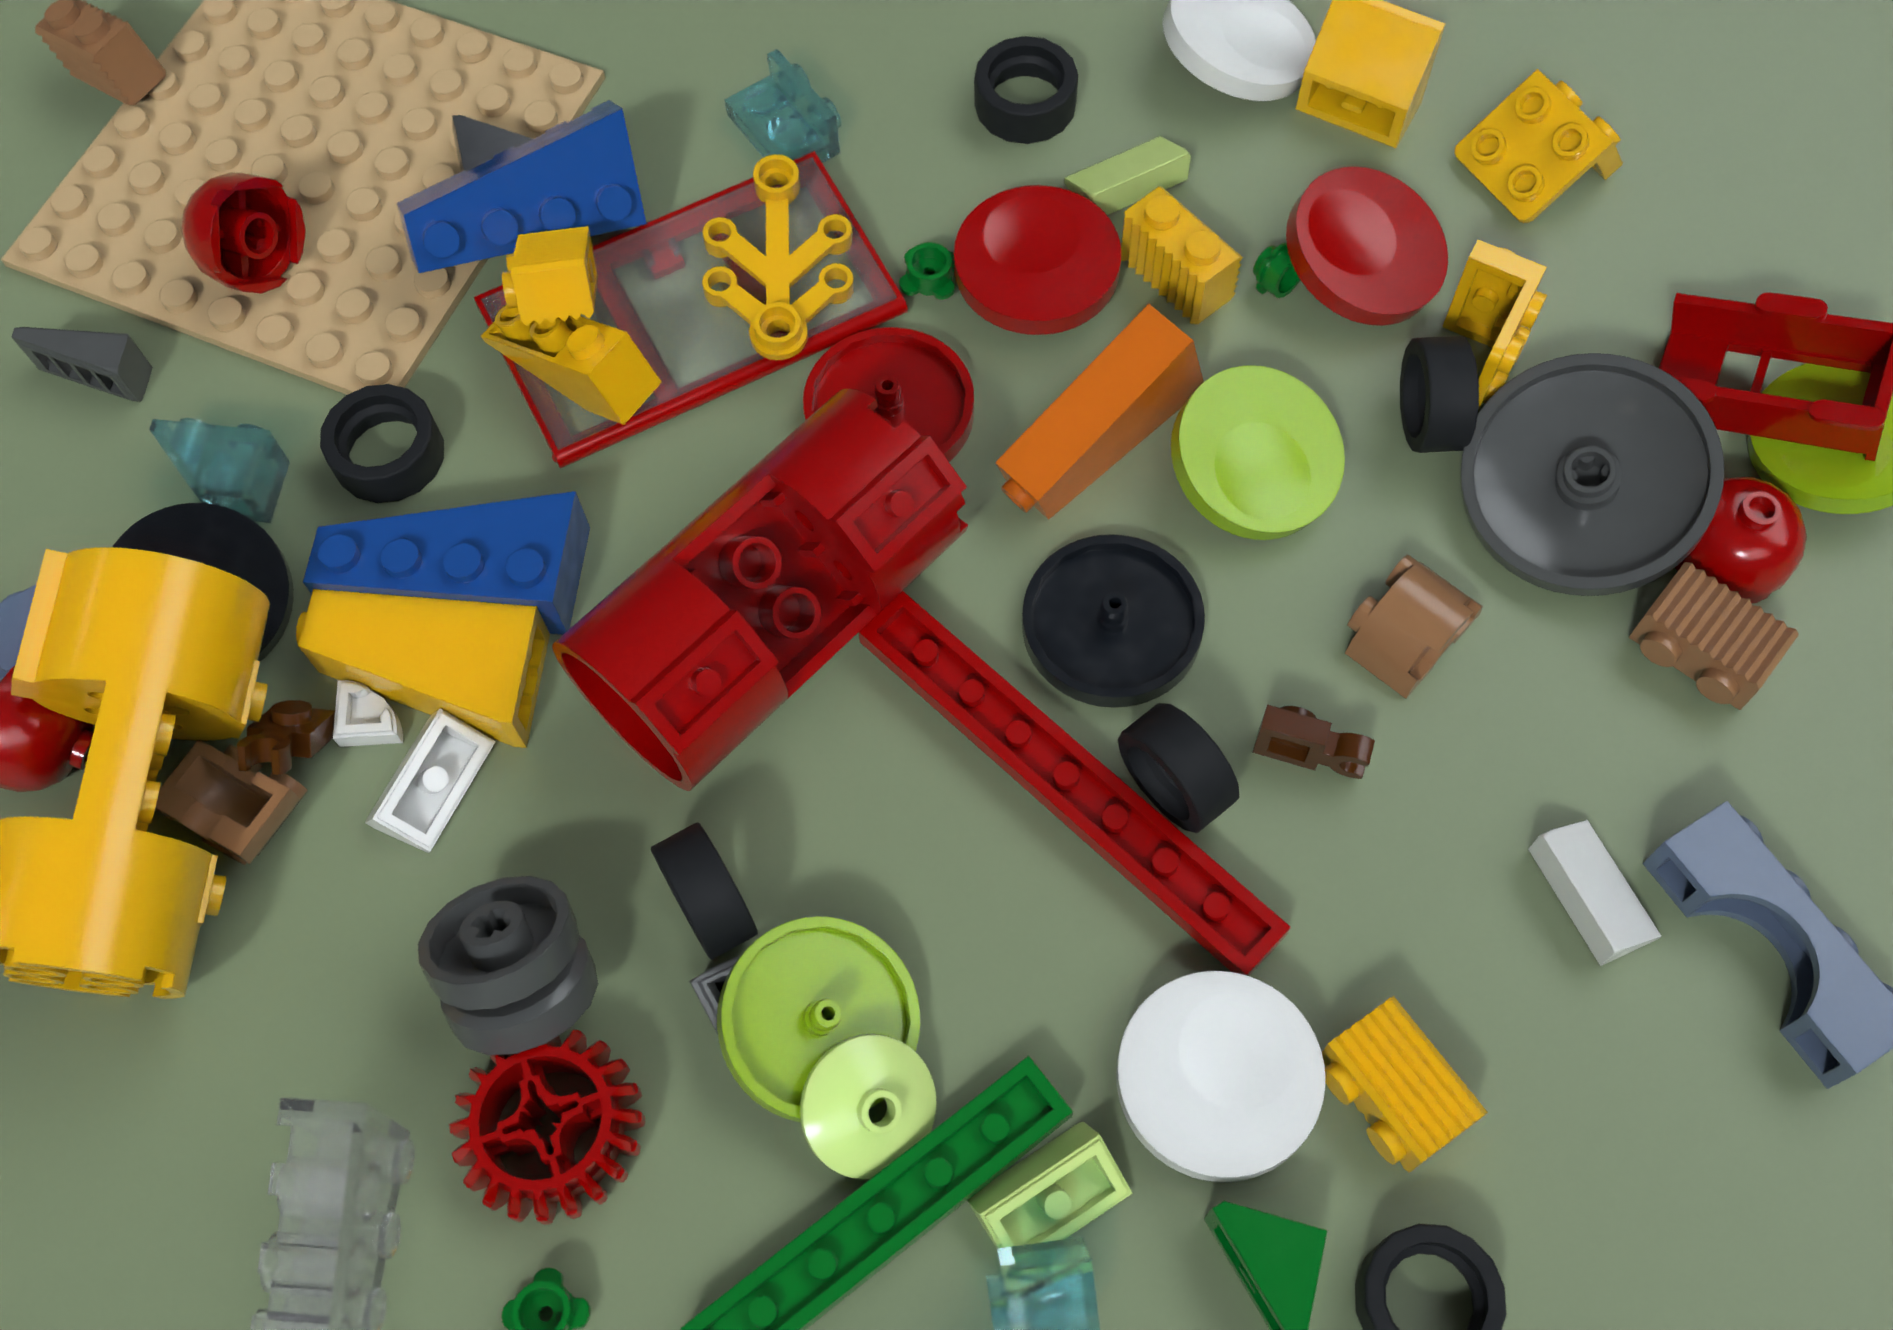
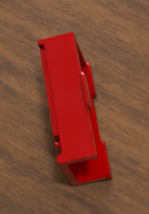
M1766 292L1760 294L1756 298L1755 304L1676 293L1673 302L1671 334L1659 369L1673 376L1697 397L1707 410L1717 430L1853 453L1866 454L1865 460L1875 461L1893 396V323L1827 314L1828 306L1823 300ZM1727 351L1761 356L1750 391L1717 386ZM1775 358L1871 373L1862 405L1826 399L1813 402L1760 393L1770 359Z

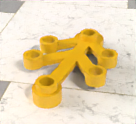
M774 154L759 160L753 170L755 193L766 204V256L738 234L735 224L727 218L717 217L709 220L704 225L702 231L705 249L710 255L717 258L729 257L766 288V305L740 287L735 273L727 267L717 266L709 269L702 278L704 296L711 305L716 307L728 306L750 324V342L757 353L771 360H785L794 357L805 347L808 339L807 323L829 303L841 304L852 297L854 293L853 273L847 266L840 263L825 266L819 273V282L791 305L790 288L826 255H839L848 251L852 246L853 237L852 225L846 217L838 214L828 215L819 222L818 230L790 254L789 204L798 196L800 191L799 170L796 163L789 157ZM773 185H783V187H779V188H772L771 186H773ZM831 231L844 233L843 236L835 239L826 236ZM717 234H727L730 236L728 239L720 242L712 239ZM839 279L844 281L845 285L839 288H832L827 283ZM720 282L730 285L723 291L711 289L713 285ZM775 331H784L788 333V335L784 337H770V335Z

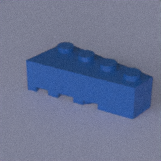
M607 100L591 108L592 111L569 122L564 121L546 130L545 134L516 148L511 147L494 155L493 159L467 172L464 170L398 202L397 206L410 255L418 273L515 252V245L520 234L588 226L590 236L647 224L623 108Z
M576 491L319 526L303 583L311 594L313 589L537 606L549 633L563 635L570 629L590 526Z

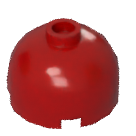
M226 173L211 178L191 194L183 211L181 231L185 248L202 273L228 288L259 294L278 288L287 280V278L280 276L287 270L290 262L299 263L304 250L306 228L302 209L297 200L288 197L281 188L283 185L274 179L245 173Z
M1752 477L1724 479L1718 507L1707 531L1696 548L1675 569L1678 571L1684 562L1693 563L1695 569L1704 570L1707 577H1715L1718 584H1727L1729 590L1737 591L1741 598L1750 599L1752 604L1758 603L1768 598L1772 592L1780 589L1798 568L1804 556L1807 534L1801 511L1786 492L1770 482Z
M14 666L0 682V788L16 792L39 791L61 782L74 767L81 770L85 769L94 733L92 732L93 724L54 712L33 699L11 695Z

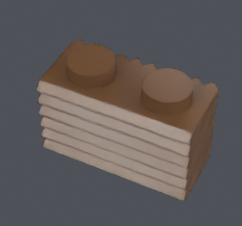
M58 0L46 9L44 18L35 25V33L42 36V42L48 44L49 50L56 53V58L63 62V67L70 70V75L127 105H135L166 76V70L127 21L124 22L121 18L118 19L115 15L112 16L109 12L106 13L103 9L100 10L86 1Z
M1684 562L1630 634L1629 638L1640 645L1641 652L1651 662L1662 667L1673 666L1696 681V686L1700 693L1709 700L1719 704H1731L1738 710H1741L1760 690L1799 634L1796 628H1788L1784 621L1775 620L1772 613H1764L1761 606H1753L1750 599L1741 598L1737 591H1730L1727 584H1718L1715 577H1707L1704 570L1695 569L1693 563Z

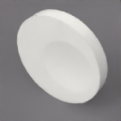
M1170 0L1163 16V30L1166 41L1180 63L1195 77L1214 89L1246 100H1278L1298 90L1301 86L1304 69L1316 42L1308 21L1290 0Z
M1204 971L1185 975L1168 982L1152 993L1139 1006L1126 1027L1117 1058L1116 1081L1119 1101L1129 1126L1145 1148L1156 1158L1174 1170L1193 1178L1213 1182H1236L1258 1177L1275 1169L1291 1157L1306 1140L1319 1117L1323 1104L1325 1067L1321 1048L1310 1024L1299 1009L1282 993L1270 985L1247 975L1226 971Z

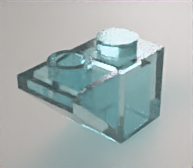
M183 418L179 421L152 420L149 430L201 503L224 506L244 514L255 522L271 523L290 461L269 430L252 424H239L237 427L210 425L193 418Z
M1084 1237L997 1248L1000 1273L986 1275L991 1320L994 1330H1100L1092 1260Z

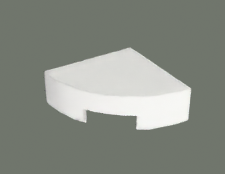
M338 680L333 739L339 747L403 743V730L400 720L390 704L381 695L362 683Z

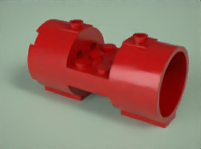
M843 389L837 392L552 644L553 652L565 673L604 721L653 769L683 790L691 791L963 535L968 528V524L958 518L957 511L966 504L961 492L967 486L930 435L921 436L905 420L896 426L889 420L882 418L873 411L878 407L876 399L866 393L853 389Z

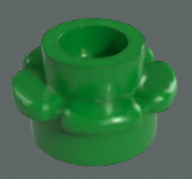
M1286 242L1277 247L1274 245L1267 247L1254 264L1253 274L1257 280L1256 289L1261 294L1268 291L1277 298H1283L1292 292L1300 282V278L1290 260Z

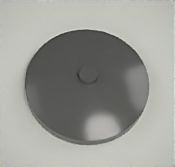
M1602 353L1574 354L1555 358L1527 369L1512 378L1487 401L1479 412L1472 441L1468 446L1464 447L1461 464V492L1464 509L1473 531L1484 548L1497 562L1519 578L1553 592L1578 596H1601L1622 593L1646 585L1670 572L1696 548L1715 515L1724 484V457L1720 437L1707 410L1697 397L1673 376L1653 365L1626 356Z

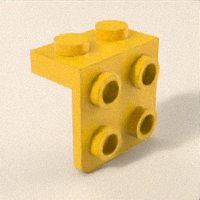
M1536 69L1455 147V156L1459 162L1521 223L1533 221L1591 167L1606 180L1623 165L1615 146L1621 139L1614 129L1599 116L1592 121L1579 109L1583 105L1581 99L1565 82L1560 80L1554 85L1539 69Z
M1479 239L1468 257L1442 326L1450 331L1492 347L1478 379V412L1482 404H1486L1505 385L1510 375L1509 373L1514 363L1517 362L1547 297V294L1537 291L1547 268L1546 266L1516 255L1509 249L1496 247Z

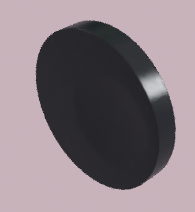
M185 503L169 506L152 512L134 523L120 536L112 547L163 553L200 562L240 577L261 590L269 599L270 607L258 661H262L273 650L285 632L293 606V581L289 565L280 548L269 534L255 521L238 511L208 503Z
M1126 535L1091 536L1060 548L1049 556L1037 569L1029 582L1023 601V639L1028 655L1036 669L1047 682L1063 694L1077 701L1100 707L1135 706L1149 702L1167 693L1191 669L1200 649L1204 631L1205 613L1202 596L1196 582L1185 566L1161 547L1146 540Z

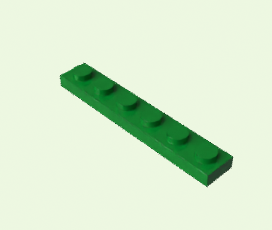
M1028 1055L680 1329L806 1330L1068 1121L1073 1115V1110Z

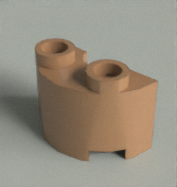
M1408 554L1401 559L1388 576L1385 584L1390 589L1381 600L1377 601L1372 596H1369L1349 620L1347 626L1354 630L1356 634L1345 652L1346 655L1405 699L1432 670L1446 649L1452 643H1455L1474 622L1483 608L1475 600Z
M198 740L160 787L155 809L171 821L173 819L203 837L201 841L243 865L246 863L250 865L253 859L260 855L308 790L286 773L281 775L271 773L269 777L260 773L259 771L263 767L260 763L252 766L248 771H239L237 747L229 745L224 752H221Z

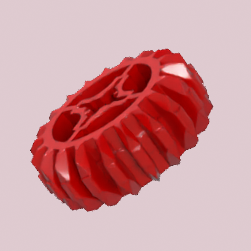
M573 1029L562 1044L558 1035L544 1045L511 1056L507 1054L490 1055L496 1066L488 1074L478 1067L469 1069V1077L479 1088L475 1094L464 1092L455 1095V1103L460 1108L469 1112V1117L460 1118L450 1123V1133L457 1138L468 1141L458 1146L452 1152L453 1161L460 1166H472L466 1173L463 1183L474 1192L486 1188L482 1200L485 1206L496 1211L508 1202L507 1216L517 1222H522L534 1206L536 1220L543 1225L552 1224L556 1216L558 1202H560L566 1215L571 1219H575L582 1215L580 1195L586 1192L599 1205L606 1202L608 1199L606 1190L599 1182L607 1174L620 1183L627 1179L628 1172L616 1162L619 1153L630 1157L638 1156L640 1153L641 1145L633 1138L624 1135V1132L637 1130L645 1125V1116L641 1111L626 1109L636 1103L642 1097V1093L636 1083H622L630 1072V1068L621 1058L608 1062L611 1049L605 1042L598 1040L587 1048L586 1036L582 1031ZM567 1072L583 1076L594 1083L598 1092L582 1097L578 1092L558 1096L555 1090L548 1084L545 1074ZM520 1088L521 1101L519 1107L513 1115L499 1122L506 1103ZM544 1103L561 1119L560 1123H552L557 1127L556 1131L550 1135L552 1145L535 1130L536 1125L544 1126L539 1121L543 1115L547 1114ZM601 1118L599 1131L592 1147L576 1164L574 1148L577 1140L584 1132L596 1127L597 1119ZM512 1151L519 1156L538 1152L541 1161L549 1167L551 1178L527 1180L512 1176L504 1167L500 1156Z

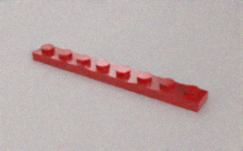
M904 591L858 632L860 643L1228 970L1250 976L1287 936L1291 926Z

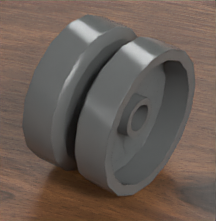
M533 876L504 877L473 887L448 902L428 922L418 942L419 964L431 989L440 998L441 1010L453 1034L465 1048L486 1055L517 1054L548 1043L577 1022L590 1007L598 986L594 961L585 940L579 935L577 920L566 894L552 881Z

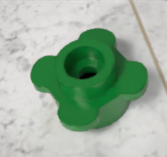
M926 242L909 249L905 253L906 274L899 279V288L905 295L914 296L920 293L944 300L954 294L955 284L952 282L954 252L948 251L940 244ZM926 273H935L933 275H925Z
M544 1268L534 1275L533 1283L525 1286L515 1299L505 1304L502 1310V1322L508 1330L581 1329L590 1320L591 1308L587 1300L581 1297H574L563 1285L564 1277L560 1271L554 1268ZM545 1307H551L553 1311L552 1318L548 1321H542L540 1318V1312Z

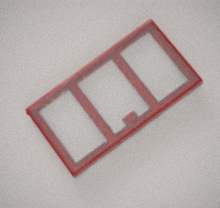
M815 151L793 160L799 170L800 191L798 196L789 204L790 254L818 230V224L824 217L832 214L842 215L850 221L853 242L850 249L843 254L826 255L790 288V305L818 283L820 271L825 266L833 263L843 264L852 271L854 280V293L852 297L841 304L829 303L807 323L808 339L805 347L794 357L785 360H771L757 353L750 342V324L728 306L716 307L706 300L702 278L709 269L723 266L735 273L740 287L766 305V288L729 257L717 258L710 255L705 249L702 234L703 227L709 220L717 217L727 218L735 224L738 234L766 256V204L757 197L753 178L594 245L593 252L598 280L594 313L588 319L626 331L662 383L626 424L623 425L585 410L502 354L552 452L553 461L558 464L560 469L832 347L848 336L872 329L908 312L903 295ZM773 185L771 187L779 188L783 187V185ZM831 231L826 236L835 239L840 238L844 233ZM717 234L712 239L720 242L728 239L730 236L727 234ZM835 279L828 282L827 285L832 288H839L845 285V282ZM720 282L713 285L711 289L723 291L730 285ZM503 285L474 297L487 327L495 321L498 311L506 305ZM775 331L770 335V337H784L788 335V333L784 331Z

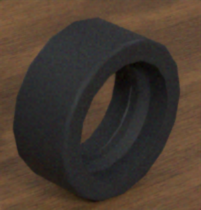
M1021 36L1005 39L992 46L978 61L974 77V105L979 121L991 134L1008 142L1031 144L1049 140L1061 133L1074 118L1076 108L1078 72L1074 60L1060 45L1044 38ZM1028 76L1040 78L1051 83L1057 92L1043 102L1021 104L1013 103L1000 97L996 93L995 88L1008 79Z
M1464 336L1412 338L1405 349L1400 375V411L1406 441L1411 450L1418 453L1463 451L1464 447L1468 446L1472 441L1479 408V381L1472 347Z
M382 384L366 386L343 397L330 409L321 427L320 449L341 486L358 499L374 503L401 501L420 492L432 481L444 460V438L425 401L407 388ZM394 421L414 425L417 435L411 447L398 459L385 465L371 467L352 463L350 452L353 445L368 429L381 423Z
M1156 704L1124 729L1117 739L1122 759L1140 789L1171 822L1185 831L1200 832L1231 807L1240 797L1236 776L1218 745L1195 720L1172 704Z
M694 823L651 847V852L709 959L717 958L758 934L754 920L737 886L700 823Z
M1416 1224L1393 1232L1364 1258L1355 1281V1312L1363 1330H1400L1393 1322L1386 1305V1285L1392 1270L1403 1259L1417 1254L1436 1255L1452 1263L1465 1277L1472 1293L1473 1313L1466 1330H1502L1506 1319L1505 1286L1493 1259L1473 1238L1446 1225Z

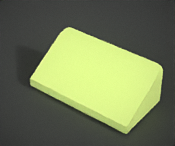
M1159 136L1065 177L1064 184L1070 191L1089 199L1103 210L1106 215H1109L1138 202L1159 186L1168 189L1188 180L1191 155L1185 148Z
M1080 1122L996 1177L971 1197L968 1203L1007 1266L1015 1274L1131 1195L1132 1191L1100 1134L1085 1122Z

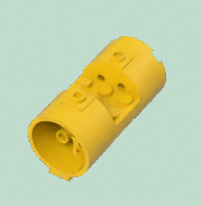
M112 547L84 548L69 553L50 549L45 550L12 676L11 695L33 699L54 712L93 724L95 729L73 819L29 816L0 819V965L4 966L3 976L9 977L8 981L52 989L120 997L138 994L139 988L144 987V985H155L152 997L174 999L185 996L200 927L204 923L205 915L218 916L224 895L226 876L214 874L218 855H212L202 848L177 839L147 832L148 825L152 822L161 782H156L158 771L161 770L164 756H167L171 739L196 741L222 740L232 737L239 739L247 724V720L255 722L260 720L268 684L256 682L260 664L258 658L270 602L267 596L251 583L231 573L200 562L145 550Z

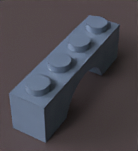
M1728 801L1664 841L1642 863L1687 918L1700 915H1720L1734 918L1759 931L1774 945L1788 969L1792 990L1789 1012L1779 1031L1827 1089L1858 1074L1893 1049V988L1881 982L1859 956L1858 948L1853 939L1843 929L1829 921L1812 901L1810 892L1802 879L1783 867L1765 846L1763 837L1755 824L1748 818L1739 815Z

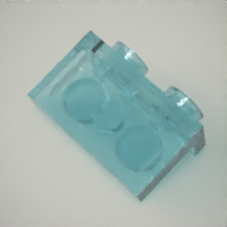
M778 49L767 54L769 76L724 100L729 118L763 158L779 154L795 160L815 151L821 162L824 163L840 154L838 128L841 127V119L836 107L829 98L823 97L821 99L811 88L808 77L801 66L797 63L790 64Z

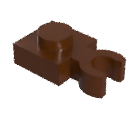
M286 700L275 703L268 711L261 715L259 722L254 721L247 727V737L238 741L239 771H248L256 764L271 762L272 774L281 775L292 768L293 756L312 758L333 739L335 710L312 708L309 702L302 700Z
M1267 704L1252 753L1314 771L1317 765L1321 764L1330 767L1333 771L1343 776L1362 779L1365 766L1368 767L1370 764L1375 740L1361 734L1330 731L1331 722L1317 719L1307 709L1297 706L1278 708Z

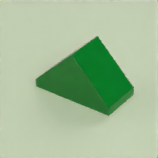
M1223 1201L1211 1208L1204 1220L1269 1330H1308L1328 1230L1227 1201Z

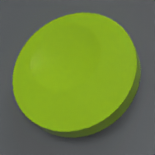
M1806 363L1777 377L1762 393L1813 402L1826 399L1862 405L1871 373ZM1893 396L1875 461L1865 460L1866 454L1853 453L1748 435V452L1758 475L1763 481L1770 482L1786 492L1797 505L1833 514L1869 513L1893 506Z
M1256 365L1237 366L1211 376L1182 405L1175 419L1171 434L1172 464L1176 478L1187 499L1212 524L1243 538L1272 540L1283 538L1302 530L1329 508L1343 480L1345 467L1344 445L1339 427L1332 413L1322 399L1305 383L1294 376L1274 368Z
M820 916L799 918L778 925L763 934L735 962L725 980L719 998L717 1011L718 1039L726 1065L742 1090L752 1100L773 1114L785 1119L801 1122L800 1102L804 1084L819 1058L834 1045L857 1035L878 1034L899 1040L916 1052L920 1034L918 996L913 980L903 961L875 933L863 926L840 918ZM881 1097L873 1101L870 1108L880 1103L884 1098Z

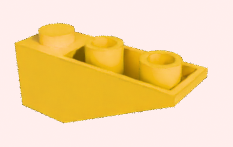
M506 304L496 314L495 321L481 335L485 343L585 410L623 425L626 424L662 383L626 331L582 316L578 320L569 316L565 322L557 317L553 323L545 319L541 325L533 320L529 326H526L520 320L518 307L509 309Z

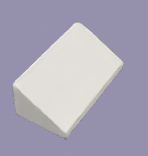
M441 708L438 709L423 726L367 817L365 824L429 853L496 741Z
M1588 820L1547 831L1539 835L1529 847V852L1600 966L1661 937V934Z

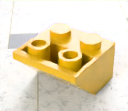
M1332 0L1304 69L1296 110L1397 148L1422 103L1445 23L1384 0Z

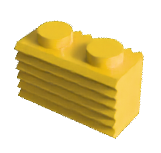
M1159 186L1125 210L1121 261H1128V268H1136L1135 275H1143V282H1151V289H1159V296H1167L1166 303H1174V310H1182V317H1190V324L1201 323L1233 298L1236 294L1234 290L1237 287V276L1240 273L1238 269L1241 266L1240 261L1243 257L1167 190Z
M584 226L518 235L514 249L515 252L506 255L508 271L502 272V285L507 307L509 309L518 307L520 320L526 326H529L533 320L541 325L545 319L553 323L557 317L564 322L569 316L578 320L581 314L590 318L595 309L598 273L589 227Z
M1394 996L1331 1040L1322 1051L1327 1087L1343 1104L1355 1103L1357 1110L1363 1113L1366 1121L1371 1124L1366 1129V1132L1378 1153L1392 1165L1400 1161L1403 1169L1409 1173L1488 1113Z

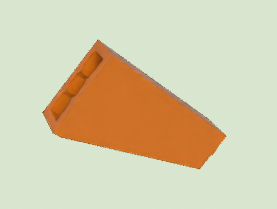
M1148 303L995 462L1006 480L1001 487L1002 491L1025 513L1034 506L1048 520L1176 413L1188 397L1204 382L1193 339Z

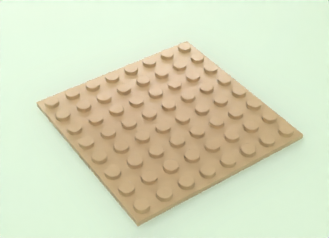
M203 0L157 59L166 70V76L135 105L123 103L1 258V261L6 267L347 395L363 387L391 384L405 388L488 260L484 259L418 273L410 255L399 214L398 202L461 172L452 130V116L463 115L534 139L545 134L546 130L564 121L569 122L580 117L605 80V74L603 70L390 0ZM226 173H245L274 179L283 185L281 188L288 197L297 200L302 209L306 228L304 250L299 263L290 262L287 270L280 276L287 278L280 287L262 294L242 292L228 288L202 273L187 252L181 231L183 211L191 194L211 178Z

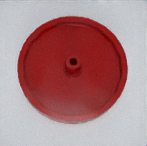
M1355 166L1333 169L1317 177L1306 188L1293 205L1286 226V243L1290 260L1298 277L1319 302L1346 319L1373 326L1401 323L1410 319L1435 297L1444 283L1448 268V249L1443 230L1436 216L1414 190L1389 174L1371 168Z
M1030 185L1016 187L997 193L980 203L961 224L954 245L956 283L967 304L979 316L997 327L1028 335L1060 333L1089 321L1110 301L1120 276L1121 243L1110 218L1096 204L1082 195L1053 186Z
M883 327L865 330L846 337L829 348L819 358L805 384L803 394L805 421L840 390H858L876 399L878 407L873 411L882 418L889 420L896 426L905 420L921 436L930 435L949 462L963 448L970 435L974 421V388L965 364L942 341L913 329Z

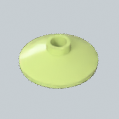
M878 1034L850 1037L826 1051L810 1071L804 1084L800 1102L803 1133L813 1153L830 1169L855 1179L873 1178L929 1134L932 1130L936 1114L935 1086L931 1073L922 1058L905 1043ZM883 1097L887 1102L886 1114L881 1121L872 1123L869 1118L870 1105L876 1099Z

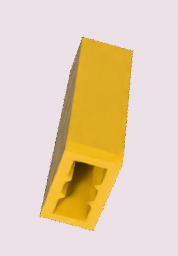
M313 589L307 612H302L298 618L296 640L298 647L319 673L337 680L362 683L384 698L432 715L441 708L489 738L513 747L527 748L550 638L548 628L537 606Z

